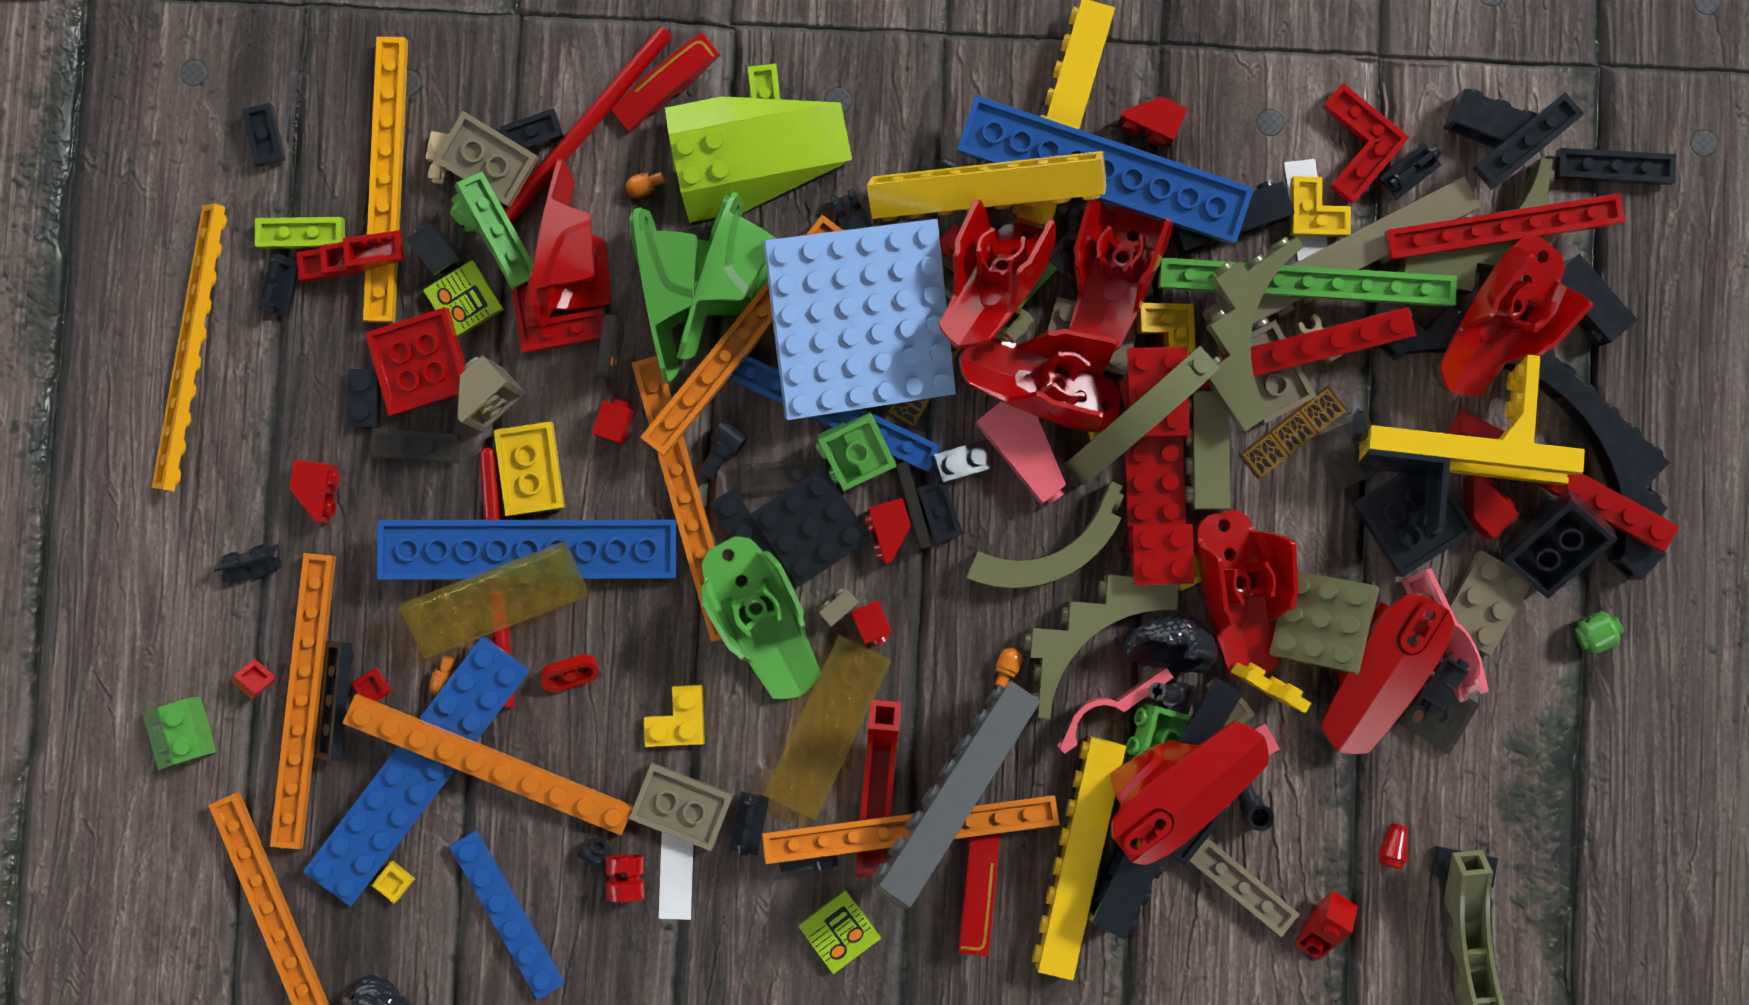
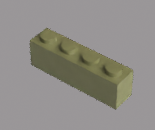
M1213 391L1194 392L1189 396L1190 435L1184 438L1185 446H1189V457H1185L1184 462L1185 474L1189 475V486L1185 487V502L1190 504V510L1230 509L1229 414Z

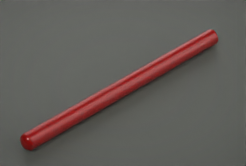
M659 26L528 178L511 207L504 206L503 209L511 224L518 219L552 179L557 159L561 158L564 159L565 163L610 112L611 108L622 98L671 41L673 36L664 27Z
M486 447L479 452L484 520H502L497 451L494 448ZM488 579L492 642L511 655L506 579ZM514 693L503 707L515 706Z

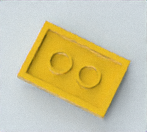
M544 422L494 430L505 516L510 517L565 508L554 423Z

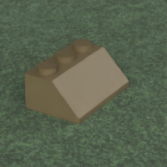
M483 355L480 358L475 357L465 365V371L460 375L458 419L462 423L484 432L521 399L526 392L503 367Z

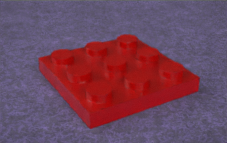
M443 307L365 333L388 416H397L459 396L460 375L465 371V362L449 308Z

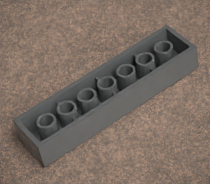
M1012 681L1004 686L999 685L996 690L993 689L984 702L988 707L986 710L983 709L980 714L978 713L968 727L972 732L970 735L967 734L965 738L962 737L954 748L953 753L956 754L954 760L951 759L949 763L946 762L938 773L937 778L940 779L938 785L935 784L933 788L930 787L923 796L921 803L924 804V807L921 811L914 812L904 827L908 830L906 835L900 839L897 838L888 851V854L891 855L888 863H881L871 879L875 883L871 889L900 909L911 908L1041 702L1039 699Z

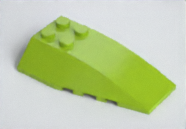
M721 96L665 108L670 144L689 223L716 218L726 195L730 196L732 192L740 194L744 203L743 212H747L766 201L774 199L793 188L801 186L852 161L840 102Z

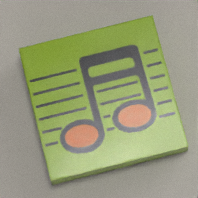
M473 260L423 290L435 310L443 307L450 309L458 338L504 310Z
M846 889L798 925L833 974L881 939L879 933Z

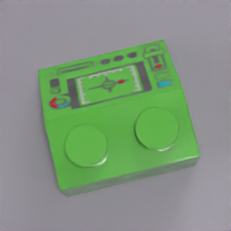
M201 697L183 699L143 714L158 770L217 753Z

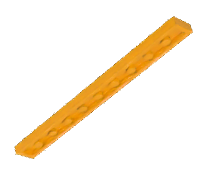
M376 37L367 235L400 230L408 40L405 37ZM398 262L365 271L363 321L395 323Z
M218 204L202 206L151 488L175 491V486L178 485L181 478L179 463L186 450L184 435L191 422L189 408L190 402L196 394L195 374L201 366L199 352L201 344L206 338L204 324L206 316L211 310L210 291L217 277L216 271H214L215 263L221 254L222 246L219 241L221 231L224 230L227 222V217L224 215L226 207Z

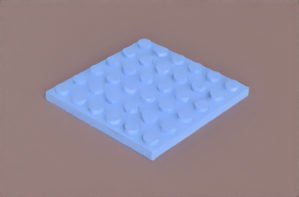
M938 219L763 240L785 419L792 420L956 394L951 344L939 328V322L947 309Z

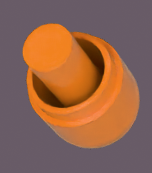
M662 171L654 175H650L649 172H643L628 179L626 191L632 198L640 199L653 194L656 191L655 186L666 183V179Z
M1006 648L1000 653L995 670L999 673L995 682L996 686L1006 685L1010 677L1015 678V675L1018 674L1022 664V655L1017 649Z
M443 656L441 666L435 668V671L432 673L430 691L434 696H437L455 672L452 670L454 658Z

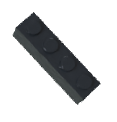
M1273 180L1256 186L1257 190L1253 191L1238 237L1287 221L1295 214L1284 181L1274 184ZM1173 225L1172 236L1179 256L1222 243L1221 241Z

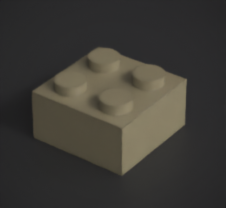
M841 588L834 594L835 599L832 602L828 600L820 607L822 610L819 612L820 615L831 627L859 603L848 589L843 590Z

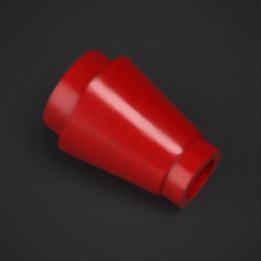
M1394 823L1390 824V828L1377 853L1380 856L1379 864L1402 870L1403 864L1407 863L1408 827Z

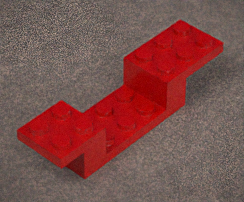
M1187 347L1126 349L1128 408L1187 358ZM1189 397L1124 452L1127 556H1132L1133 585L1194 584L1193 524H1186L1183 439L1190 435Z

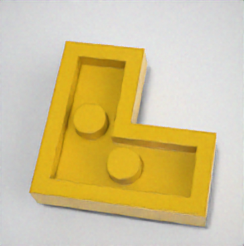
M1293 176L1290 179V201L1295 212L1290 218V236L1347 237L1351 235V206H1322V177Z
M1142 304L1136 316L1137 334H1163L1164 347H1187V357L1196 350L1194 304Z
M1238 662L1235 663L1231 673L1272 699L1303 713L1307 712L1311 703L1301 697L1303 694L1302 690L1289 683L1285 684L1273 676L1270 679L1264 677L1263 675L1266 671L1253 663H1249L1248 666Z
M672 686L673 715L644 717L645 747L698 745L705 743L703 686Z

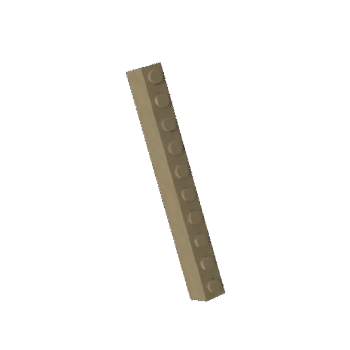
M1464 176L1290 266L1372 270L1370 265L1377 261L1381 265L1389 262L1384 235L1385 231L1472 217V212L1481 206ZM1263 295L1256 311L1252 329L1255 331L1269 323L1267 318L1276 313L1280 318L1294 311L1293 305L1300 301H1303L1306 305L1315 299ZM1224 300L1208 307L1201 313L1207 325L1212 322L1209 317L1222 308H1225L1227 311L1230 310Z

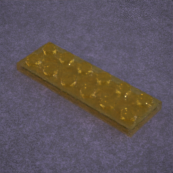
M566 541L404 602L400 604L399 610L423 658L426 659L588 597L589 591Z
M838 636L763 793L764 796L816 821L870 708L871 699H874L891 664V659L844 636Z

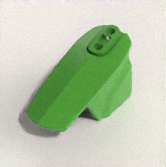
M732 192L730 196L726 195L720 206L710 235V248L694 292V302L689 308L677 358L689 359L696 355L707 317L740 316L768 281L763 240L776 238L757 225L742 218L744 203L738 193Z
M636 208L629 216L635 259L640 268L655 350L663 383L671 381L680 370L672 329L687 319L689 308L694 302V292L710 248V243L706 240L697 239V236L694 234L656 231L650 211Z
M734 536L709 549L701 564L705 580L701 586L702 605L728 650L736 654L740 660L750 664L773 699H791L802 696L815 684L821 671L805 633L804 610L782 565L769 551H762L755 542L747 537ZM726 549L732 550L734 553L733 560L724 559L722 557L723 551ZM739 575L746 576L747 582L745 585H738L736 583V578Z

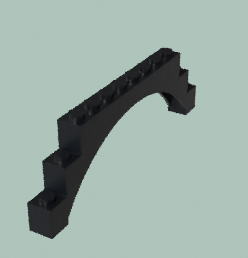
M1448 307L1440 311L1425 328H1422L1421 321L1411 314L1416 336L1379 345L1378 347L1393 361L1406 354L1445 353L1465 314L1458 309ZM1553 349L1547 351L1540 357L1538 389L1556 402L1580 430L1599 463L1606 486L1661 516L1668 507L1661 502L1662 498L1657 492L1646 487L1670 463L1663 456V451L1655 444L1646 441L1641 436L1642 432L1638 427L1627 423L1619 416L1620 412L1615 406L1605 403L1598 396V391L1592 385L1584 383L1576 376V370L1570 365L1562 363L1555 356ZM1522 360L1508 362L1503 369L1512 372ZM1613 527L1618 540L1613 543V555L1608 561L1628 580H1643L1666 553H1660Z

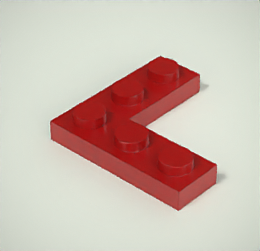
M1342 83L1322 108L1365 143L1364 147L1330 185L1332 190L1352 205L1410 137L1346 84Z
M528 283L513 290L511 289L521 350L524 354L609 339L605 310L603 308L551 317L544 328L536 327L534 321H527L524 316Z

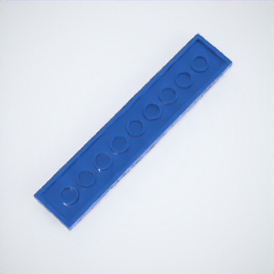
M975 95L956 153L990 164L1103 151L1107 186L1105 195H1100V198L1096 200L1165 222L1166 218L1172 220L1174 226L1233 246L1236 244L1254 191L1253 187Z
M378 520L377 580L676 578V520Z
M483 635L419 719L477 742L531 670ZM398 746L303 872L351 907L456 769Z

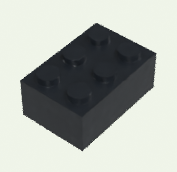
M1567 489L1502 546L1501 552L1503 561L1549 599L1618 539L1613 527L1571 490Z
M1133 839L1130 843V846L1136 845L1138 843V839ZM1117 844L1092 896L1088 913L1091 923L1124 940L1128 933L1132 934L1139 920L1136 915L1141 905L1146 906L1151 897L1152 890L1149 888L1154 878L1158 879L1164 870L1165 863L1162 862L1164 857L1148 865L1136 864L1129 860Z

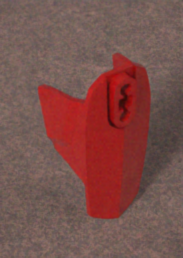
M561 158L557 159L538 237L534 266L530 272L524 305L525 319L527 321H534L536 327L541 328L548 324L553 310H585L606 307L612 304L606 242L603 238L592 234V219L589 213L570 207L575 182L567 164Z
M974 199L955 239V251L953 254L954 293L939 322L940 330L952 344L958 348H970L988 344L1005 326L1033 289L1049 262L1056 241L1055 220L1049 219L1044 229L1022 223L1004 225L996 231L991 225L982 201Z
M1095 199L1087 201L1074 247V269L1078 297L1068 330L1113 338L1116 340L1114 351L1120 349L1145 300L1168 246L1173 229L1171 219L1166 218L1165 222L1117 206H1113L1109 210ZM1137 232L1139 239L1134 242L1129 241Z
M1522 237L1499 260L1479 290L1439 364L1441 378L1448 391L1467 396H1482L1505 364L1522 360L1527 355L1543 356L1547 351L1555 348L1592 308L1593 302L1560 283L1565 270L1562 255L1541 237Z
M1068 329L1048 330L1021 344L993 338L988 344L965 348L959 358L961 372L968 386L1040 418L1087 432H1102L1118 418L1121 394L1116 383L1104 375L1116 347V340L1113 338Z
M1235 509L1205 515L1197 525V563L1211 623L1225 667L1230 677L1244 681L1231 673V670L1236 662L1245 666L1253 663L1266 671L1263 675L1265 677L1279 665V659L1269 654L1275 633L1274 621L1295 609V602L1299 594L1296 542L1280 534L1256 531L1249 517ZM1220 521L1223 524V528L1221 531L1218 527ZM1225 550L1228 551L1229 555L1227 559L1224 556Z
M1421 593L1403 595L1391 606L1376 601L1359 675L1338 671L1339 688L1320 723L1326 737L1339 752L1347 754L1369 753L1408 707L1439 663L1450 641L1455 623L1447 608ZM1427 610L1433 611V616L1430 619H1424L1423 617ZM1416 634V642L1408 645L1407 639Z
M1233 721L1199 745L1176 741L1157 744L1114 770L1110 775L1111 783L1121 808L1112 819L1111 832L1112 838L1129 860L1140 865H1148L1177 850L1211 822L1268 765L1269 752L1265 737L1252 727ZM1162 819L1161 825L1155 827L1156 820ZM1138 838V843L1130 846L1131 841Z

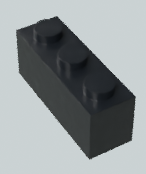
M1464 89L1454 98L1443 129L1496 149L1538 114L1530 110H1519L1511 107V104L1505 100L1488 98L1477 89Z
M1581 254L1564 262L1565 270L1560 283L1584 295L1593 302L1592 308L1578 322L1585 330V336L1589 341L1597 344L1599 347L1611 343L1638 320Z

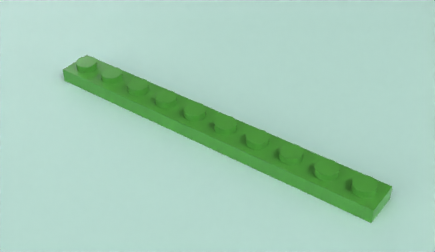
M1162 258L1159 264L1158 289L1218 293L1210 280L1217 276L1214 271L1226 262ZM1242 263L1245 269H1248L1246 263ZM1283 265L1273 277L1263 295L1453 307L1456 305L1457 276Z

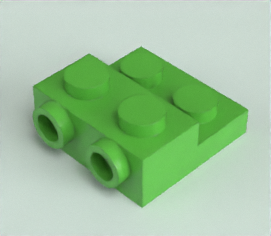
M871 412L847 424L843 422L818 434L819 442L815 444L822 459H828L832 467L828 469L829 474L835 485L840 483L843 491L897 467Z
M1143 702L1142 708H1139L1134 716V722L1137 725L1135 736L1131 737L1127 742L1128 759L1132 760L1154 745L1177 741L1191 715Z

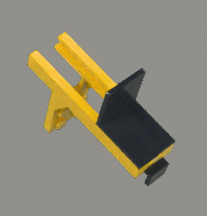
M1527 355L1516 365L1512 372L1508 373L1506 389L1510 390V401H1506L1504 408V418H1508V427L1499 439L1374 425L1369 429L1363 428L1365 409L1358 408L1353 416L1351 441L1361 442L1358 468L1430 476L1425 539H1433L1445 528L1449 473L1565 486L1569 482L1567 474L1581 475L1583 473L1585 449L1534 443L1540 356Z

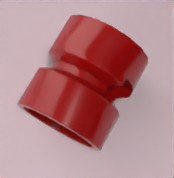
M618 854L606 857V875L610 877V880L606 882V900L610 902H632L644 899V880L640 879V875L644 873V855ZM622 873H627V877H622Z

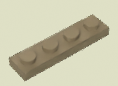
M1209 838L1204 841L1189 860L1281 938L1299 917L1300 914Z

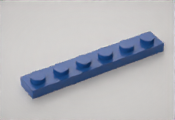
M478 830L449 846L537 1000L564 985L565 981Z

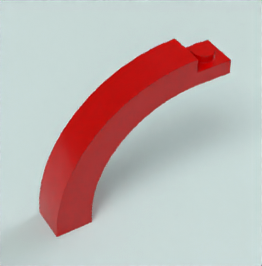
M871 699L860 821L890 817L901 702ZM887 848L857 852L855 876L872 877L879 865L886 862Z

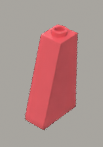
M1001 401L976 421L975 425L1040 504L1048 501L1051 505L1064 494L1060 489L1066 483L1038 416Z

